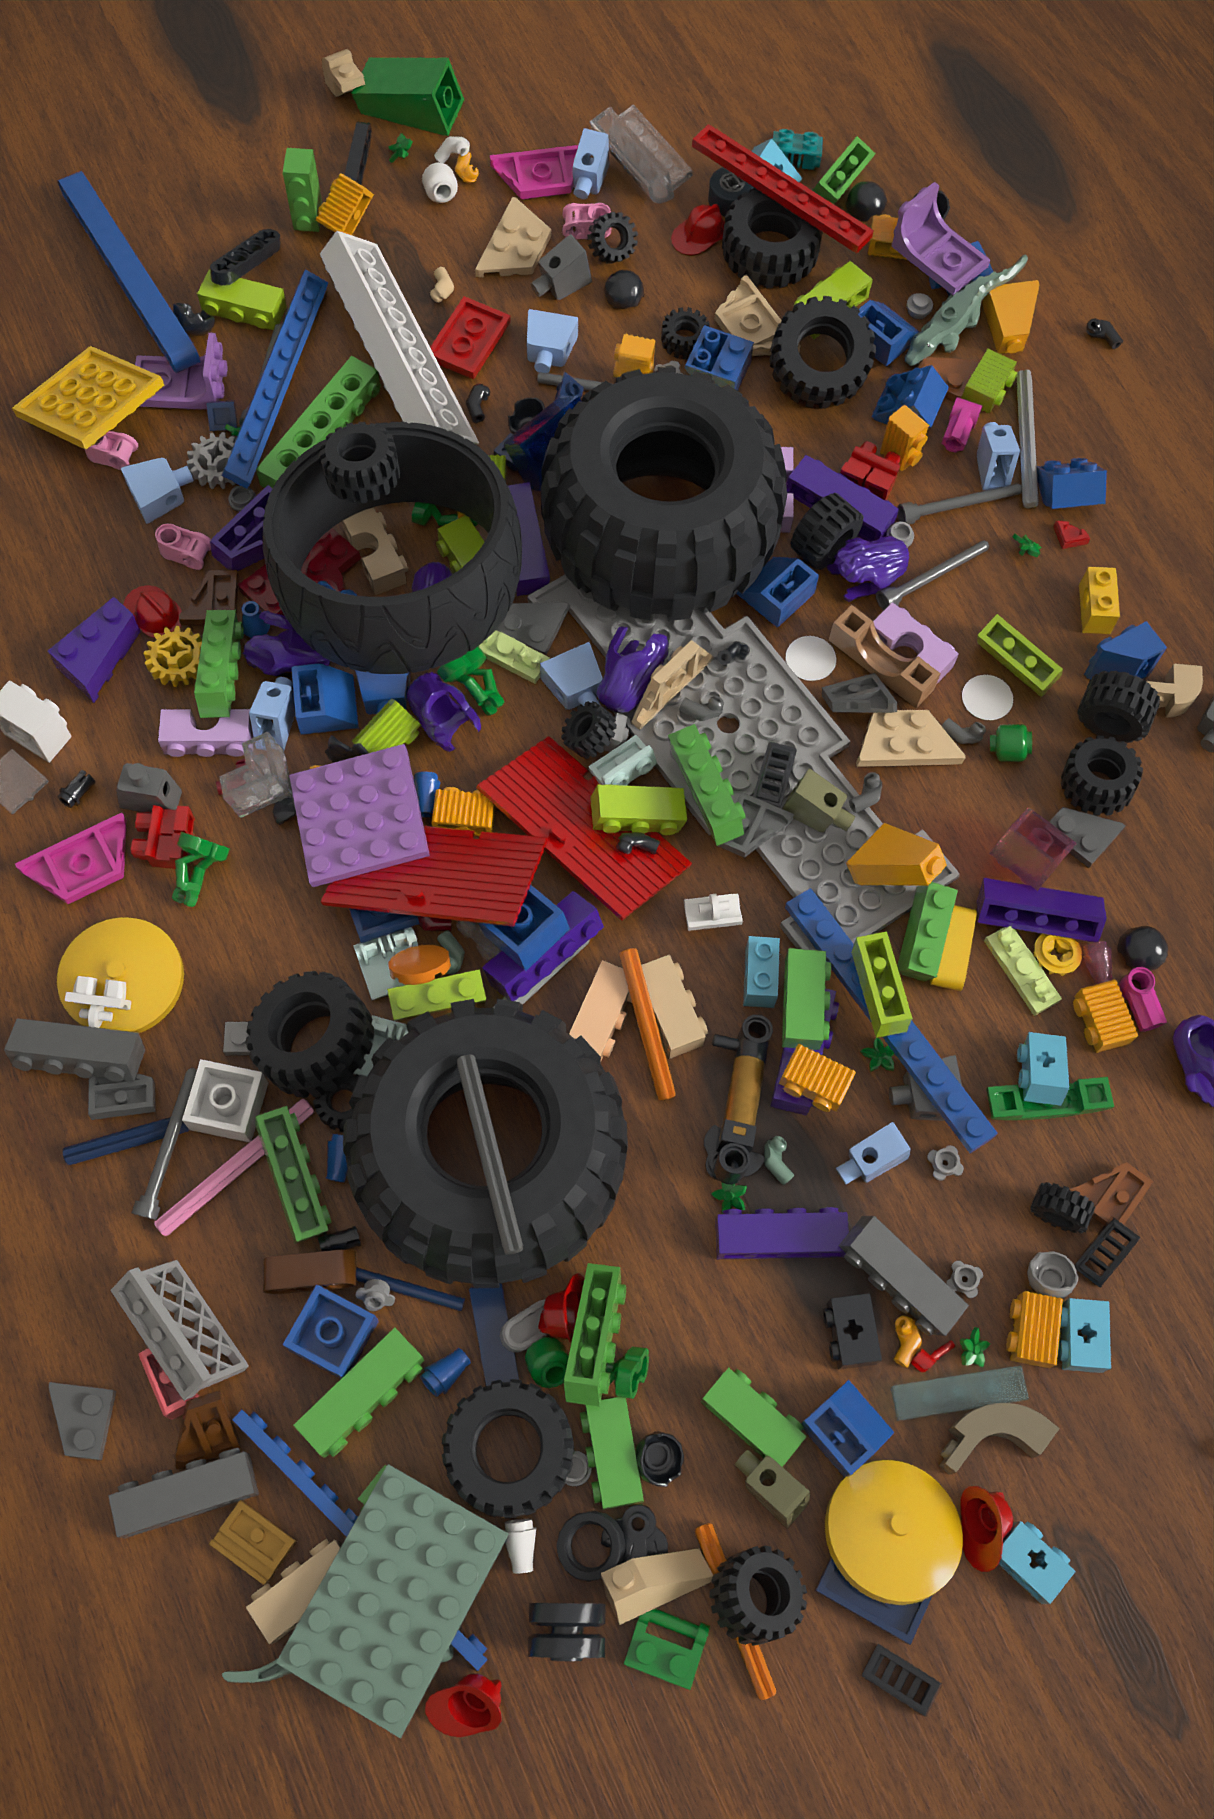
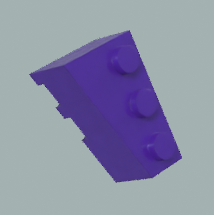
M269 485L210 540L212 556L228 570L239 571L264 559L263 521L265 507L272 491Z
M113 597L47 652L56 668L95 703L99 697V690L105 681L110 680L113 675L112 670L119 659L123 660L141 631L134 615Z

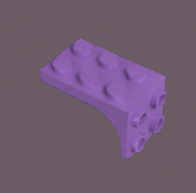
M934 182L930 186L922 188L915 198L910 202L906 201L900 207L897 226L893 231L892 248L949 293L955 295L956 292L960 291L988 268L990 259L949 228L943 221L937 207L939 185Z
M208 334L206 355L200 357L201 363L178 373L173 371L163 356L137 355L135 365L161 376L164 382V386L139 407L207 409V402L223 399L224 384L222 379L227 376V361L222 359V343L217 341L216 334Z

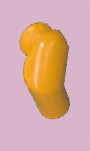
M470 152L465 156L459 154L455 165L456 174L466 183L475 182L479 173L477 168L473 170V165H469L471 160Z
M903 1315L895 1321L896 1333L901 1346L893 1360L900 1366L908 1368L922 1341L915 1321Z

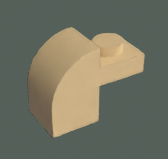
M348 49L322 58L325 83L335 97L365 85L364 76L354 64L352 54Z
M1173 664L1165 676V683L1147 681L1151 684L1150 687L1155 688L1158 692L1157 695L1160 696L1159 708L1165 707L1166 717H1176L1185 713L1195 701L1203 685L1202 666Z

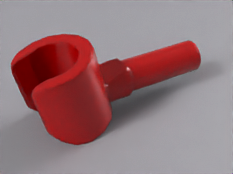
M950 1340L933 1351L931 1355L922 1348L914 1356L911 1364L918 1371L926 1372L941 1356L955 1348V1344Z

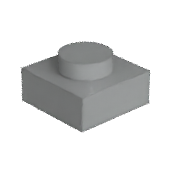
M616 713L614 716L616 719L614 723L617 724V727L612 731L615 735L614 738H609L611 742L609 746H603L605 751L611 752L626 741L629 729L625 728L627 716Z
M225 1022L223 1049L225 1056L250 1054L246 1046V1037L249 1036L246 1033L248 1022Z

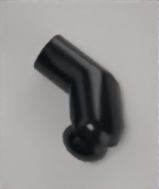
M1093 318L1087 322V333L1092 337L1105 339L1112 349L1118 348L1123 343V339L1109 321Z
M481 383L472 387L466 400L467 409L474 423H480L485 419L480 404L482 400L485 401L488 399L487 396H490L489 387L483 386Z
M734 641L726 649L718 653L717 660L723 665L733 663L736 658L745 660L749 647L748 645L741 644V641Z

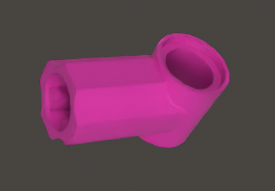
M956 398L948 420L950 422L942 440L946 450L955 453L964 450L971 429L975 428L982 405Z
M1134 968L1121 979L1118 986L1122 992V997L1129 1003L1139 1031L1146 1032L1165 1025L1167 1020L1154 990V975L1147 968ZM1132 979L1140 983L1141 990L1134 987Z

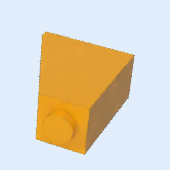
M1038 280L1003 284L992 289L984 297L982 306L997 353L1023 351L1032 323L1039 289Z
M883 823L846 862L854 883L858 885L928 886L947 866L938 843Z

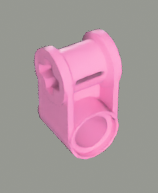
M571 203L563 208V217L565 219V224L562 228L563 235L567 237L572 234L576 240L587 239V235L591 234V231L588 229L591 225H594L593 221L599 218V216L610 213V208L604 203ZM573 211H575V217H572ZM573 226H576L575 232H573ZM611 227L606 230L605 238L611 234Z
M108 431L93 446L87 448L85 452L90 461L121 470L122 467L130 465L129 458L132 452L137 450L138 443L133 437L125 433Z
M169 523L159 526L156 530L155 537L160 554L165 559L184 564L195 570L202 569L204 566L203 559L207 551L211 550V539L209 537Z

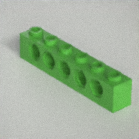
M351 356L256 468L260 486L265 488L269 485L273 489L282 473L301 454L325 440L329 433H335L336 428L346 427V424L351 423L356 416H360L366 404L371 398H375L380 391L381 384L378 371Z

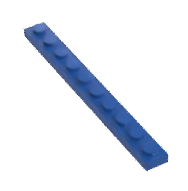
M306 269L301 275L221 475L246 489L252 481L329 284Z
M810 888L786 902L785 909L816 950L826 951V962H831V970L871 1022L851 953L854 944ZM911 1021L907 1032L882 1037L969 1153H972L996 1137L997 1131L913 1021Z
M241 1410L232 1420L347 1537L358 1518L350 1508L343 1513L335 1504L339 1497L326 1484L319 1488L311 1480L315 1473L302 1460L295 1464L287 1456L291 1448L278 1435L272 1440L263 1431L268 1425L255 1412L248 1416ZM458 1630L451 1644L479 1671L488 1660L483 1655L487 1648L473 1634L467 1639Z

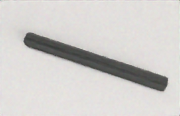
M468 1054L457 1058V1066L503 1250L506 1255L515 1254L522 1251L523 1243L474 1055Z

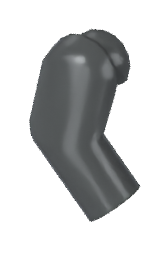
M713 696L709 699L708 703L700 705L688 698H684L679 710L699 721H705L719 717L722 714L724 701L718 696Z
M948 718L942 725L947 734L959 744L978 743L983 739V735L986 732L985 726L979 722H975L971 727L962 728Z
M871 772L866 774L862 794L849 800V806L854 813L860 812L880 800L882 781L877 773Z

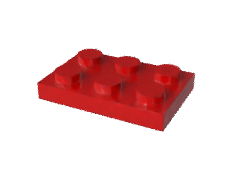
M464 296L430 346L438 364L474 380L511 323V316Z

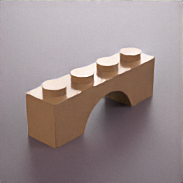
M853 605L833 623L829 641L871 674L876 673L885 685L913 707L917 708L934 691L941 673L919 656L905 658L893 652L877 634L874 622Z

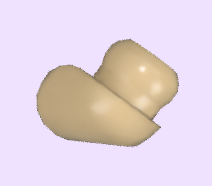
M439 267L434 271L437 283L435 288L430 291L432 299L437 303L441 302L443 298L447 299L454 290L453 282L444 267Z

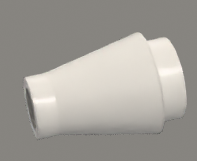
M532 1519L506 1521L504 1531L509 1535L505 1543L513 1573L533 1571L536 1527H533Z

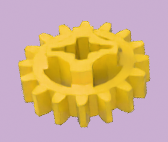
M176 626L174 632H170L166 627L164 628V635L161 636L155 633L156 641H148L146 643L149 650L144 651L145 665L148 671L151 672L154 680L160 678L162 685H166L169 680L174 687H177L178 682L182 680L185 685H189L188 678L196 679L202 645L201 636L199 633L193 635L191 628L181 632L180 627Z

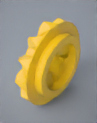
M1042 933L1033 945L1035 950L1033 956L1038 959L1040 967L1049 970V975L1058 973L1064 976L1067 973H1073L1081 963L1082 950L1076 939ZM1054 948H1056L1058 953H1063L1059 960L1056 955L1049 954Z

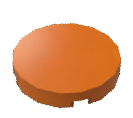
M419 945L398 952L390 959L388 965L390 976L393 980L398 978L399 983L418 985L431 982L435 979V975L440 972L442 975L446 974L451 967L449 952L444 947Z

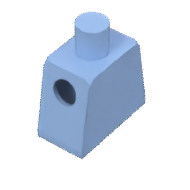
M583 129L572 168L575 188L574 195L577 198L587 199L589 193L596 195L600 191L610 165L608 134Z
M529 309L527 360L535 362V370L543 373H548L551 365L564 366L578 337V317Z
M989 422L982 428L977 449L982 490H991L1011 485L1020 449L1013 430L1009 425H998L995 422Z
M165 458L149 460L121 468L127 486L146 524L183 504L184 498L180 487L194 481L188 466L172 471Z
M589 642L540 663V678L565 709L570 710L580 704L584 706L587 701L590 703L594 701L600 705L596 692L603 678Z
M278 677L275 683L265 681L261 684L249 712L256 747L278 751L285 750L295 715L293 683L288 678Z
M894 1122L850 1148V1160L838 1166L836 1170L845 1184L860 1176L867 1183L909 1159L911 1149ZM871 1155L876 1161L869 1164L863 1160V1157Z

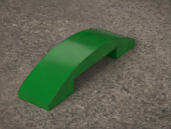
M1108 1077L1078 1079L1074 1083H1069V1090L1061 1106L1024 1101L1023 1088H1019L1018 1084L986 1088L991 1117L995 1120L1050 1119L1088 1114L1114 1108Z

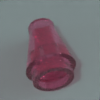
M1107 941L1082 946L1083 954L1081 955L1095 985L1113 980L1112 951L1110 947L1108 948Z

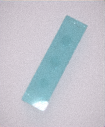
M1022 1366L890 1387L897 1421L976 1409L994 1403H1013L1029 1399Z

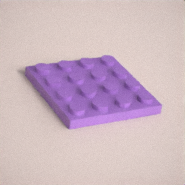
M405 744L289 775L309 883L312 887L430 856Z

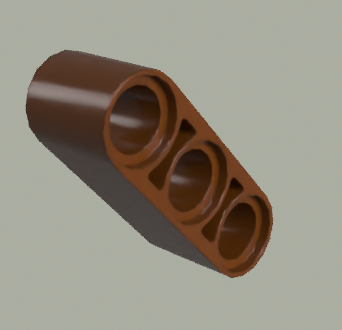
M333 1250L264 1258L263 1292L267 1294L309 1292L314 1290L316 1284L326 1290L356 1286V1252L352 1250Z

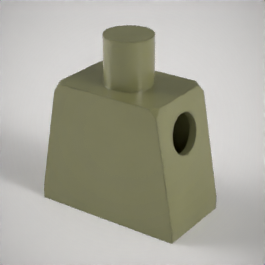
M810 768L795 785L782 807L783 810L794 814L793 819L819 832H824L831 823L847 831L856 817L842 808L847 795Z
M747 1450L737 1460L735 1466L747 1476L745 1480L746 1489L788 1529L810 1504V1491L769 1455L760 1461ZM765 1479L775 1481L771 1486H764L762 1484Z

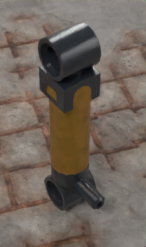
M762 1015L747 1017L737 1039L715 1034L712 1039L713 1046L736 1051L723 1125L720 1129L716 1149L720 1153L714 1163L716 1178L725 1184L733 1185L738 1183L744 1177L751 1162L750 1152L754 1146L757 1110L769 1041L773 1033L771 1022ZM749 1032H755L759 1034L761 1038H754L749 1034ZM725 1160H734L739 1168L729 1167Z

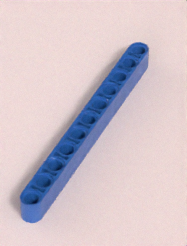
M79 171L57 180L68 205L173 371L178 373L201 363L194 344L84 173Z

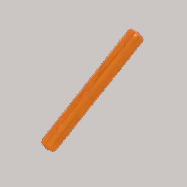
M636 948L621 951L619 955L657 1097L659 1100L675 1097L676 1092L638 951Z
M706 1523L697 1527L695 1533L705 1560L714 1575L719 1573L717 1568L722 1562L726 1561L713 1525ZM737 1637V1644L758 1698L765 1700L773 1697L776 1694V1688L759 1645L752 1646L751 1643L746 1645L738 1643Z

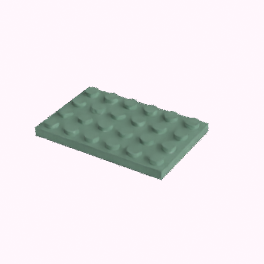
M388 1464L276 1664L397 1737L402 1738L509 1534Z

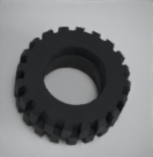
M752 188L749 193L744 192L738 196L729 206V211L726 213L722 240L723 256L725 261L729 263L728 267L734 273L738 272L740 279L747 275L757 287L760 284L765 285V288L772 289L773 286L783 288L787 287L788 283L795 284L801 281L802 277H806L812 271V268L815 267L823 232L758 189ZM773 231L785 235L790 240L768 242L760 239L755 234Z
M824 296L822 301H818L817 297L808 298L806 305L800 301L794 305L792 311L785 313L781 323L777 326L771 344V356L769 359L770 367L774 368L773 378L775 382L781 381L780 389L784 394L790 392L792 394L791 400L796 403L799 400H803L806 402V407L813 408L814 404H820L821 409L829 408L831 402L838 406L844 403L846 397L851 399L864 384L874 363L873 358L876 354V346L873 342L875 335L873 330H867L870 323L866 316L860 318V310L857 307L849 308L846 306L847 301L843 299L835 302L832 301V296ZM813 334H824L834 338L844 349L846 355L845 365L832 372H821L812 369L800 357L798 352L800 340Z
M316 971L304 972V976L299 974L291 975L288 977V981L284 983L279 981L273 985L274 989L269 994L265 992L260 998L262 1001L260 1005L254 1007L251 1013L253 1020L248 1021L246 1033L249 1035L246 1037V1046L250 1051L249 1057L252 1062L281 1091L303 1098L308 1097L309 1093L313 1097L325 1095L324 1091L329 1090L333 1092L341 1088L340 1084L345 1080L347 1083L355 1077L353 1073L358 1068L361 1070L366 1062L364 1057L366 1054H370L373 1046L369 1039L374 1038L371 1013L351 987L340 977H334L331 973L320 972L318 974ZM330 1016L329 1026L323 1037L316 1044L300 1052H291L293 1040L304 1025L316 1018Z
M500 1379L491 1381V1385L486 1387L480 1385L472 1390L473 1394L467 1399L463 1397L457 1404L458 1409L454 1414H450L446 1422L448 1427L442 1437V1445L444 1446L442 1460L448 1474L447 1477L451 1485L468 1504L487 1515L516 1518V1516H527L535 1513V1510L553 1501L552 1498L562 1490L566 1484V1478L571 1472L574 1442L567 1417L563 1409L559 1407L556 1400L549 1393L546 1394L540 1387L532 1383L528 1385L516 1379H511L510 1382H502ZM502 1416H517L528 1421L537 1431L541 1444L539 1460L534 1469L526 1477L514 1482H501L491 1478L483 1471L477 1458V1441L482 1430L488 1423Z

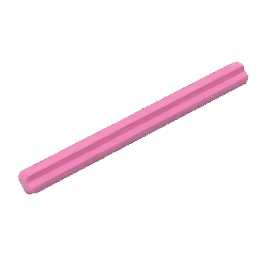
M301 1099L289 1109V1113H295L300 1125L314 1113V1109L305 1099ZM259 1135L155 1221L154 1224L162 1235L168 1236L265 1155Z

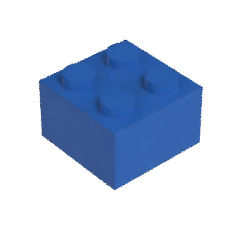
M530 885L515 926L478 923L484 936L525 971L570 930L564 912L532 885Z
M316 1284L285 1339L283 1346L295 1355L342 1379L355 1366L379 1321L374 1314Z

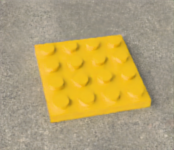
M90 346L12 407L16 417L86 450L93 446L109 430L114 429L120 421L133 413L148 398L153 397L164 386V382L161 376Z

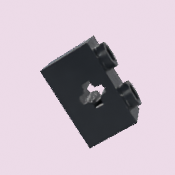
M870 1293L831 1298L827 1302V1308H823L824 1324L826 1328H831L833 1341L829 1342L831 1361H837L838 1370L880 1363L882 1356ZM849 1324L851 1330H857L858 1332L853 1340L850 1334H844V1330Z

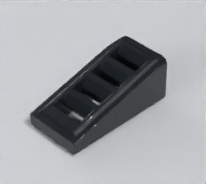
M775 742L768 743L753 797L781 808L796 756V748ZM768 766L785 770V773L768 769ZM765 777H766V778H769V779H773V780L780 781V782H782V783H781V785H780V784H777V783H773V782H770V781H766V780H764V779H765ZM761 789H768L779 794L778 796L761 792Z
M1111 1216L1074 1266L1078 1272L1098 1287H1101L1141 1237ZM1114 1230L1127 1239V1241L1121 1244L1109 1234ZM1104 1240L1119 1250L1116 1255L1101 1245ZM1096 1250L1100 1251L1111 1260L1110 1263L1106 1265L1094 1256L1093 1253ZM1088 1259L1103 1270L1100 1276L1085 1265Z
M877 1644L861 1675L925 1717L928 1715L942 1686L941 1682L880 1644ZM884 1657L890 1659V1662L882 1678L879 1679L875 1674ZM899 1665L903 1669L894 1687H892L888 1682L896 1666ZM912 1673L916 1677L907 1695L901 1693V1690L909 1674ZM924 1681L929 1685L920 1703L914 1701V1698Z

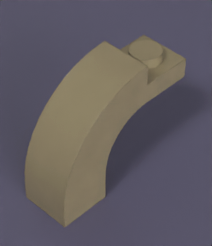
M1013 1403L985 1405L965 1414L948 1429L958 1440L956 1442L954 1439H951L940 1453L944 1459L939 1464V1467L949 1475L956 1473L976 1445L982 1439L989 1436L1008 1439L1031 1458L1042 1454L1060 1428L1039 1412L1023 1405Z

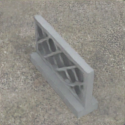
M177 1260L141 1271L139 1267L131 1269L111 1289L118 1303L184 1401L192 1398L199 1390L237 1375L249 1367ZM171 1272L178 1285L165 1280L166 1274ZM150 1284L156 1286V1293ZM164 1290L177 1296L176 1303L163 1297ZM184 1300L192 1303L196 1312L184 1307ZM168 1311L174 1313V1319L172 1318V1316L170 1315V1313H169ZM182 1317L194 1322V1329L181 1324ZM202 1326L211 1331L214 1339L202 1334ZM186 1338L193 1340L192 1346ZM201 1344L213 1350L212 1357L200 1352ZM221 1354L228 1356L233 1366L220 1361ZM205 1365L211 1367V1373H209Z

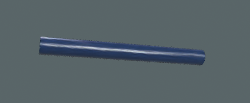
M356 1267V1281L366 1283L372 1279L383 1280L389 1285L392 1292L457 1311H462L464 1298Z

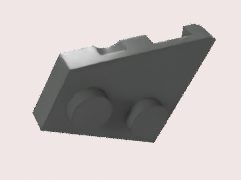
M567 602L514 603L496 630L547 655L570 608V604Z
M876 673L822 687V697L832 712H897L896 700Z
M741 792L737 802H740L746 816L742 820L744 835L718 845V847L745 858L792 822L794 814Z
M1062 807L1044 827L1042 832L1090 868L1126 825L1121 822Z
M137 1074L135 1081L122 1080L120 1082H114L101 1077L89 1078L88 1115L91 1120L156 1112L155 1082L152 1077Z
M49 1382L48 1388L65 1456L102 1461L117 1391Z

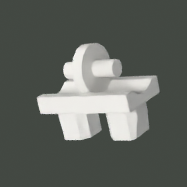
M715 893L710 894L709 897L684 899L688 931L742 925L743 923L738 893L719 896Z
M77 976L73 992H66L65 1001L91 1005L90 1009L81 1008L79 1012L80 1018L88 1019L89 1027L100 1028L103 1021H112L113 1013L104 1011V1007L131 1009L132 1001L125 1000L126 982L106 979L104 996H97L95 992L98 979Z

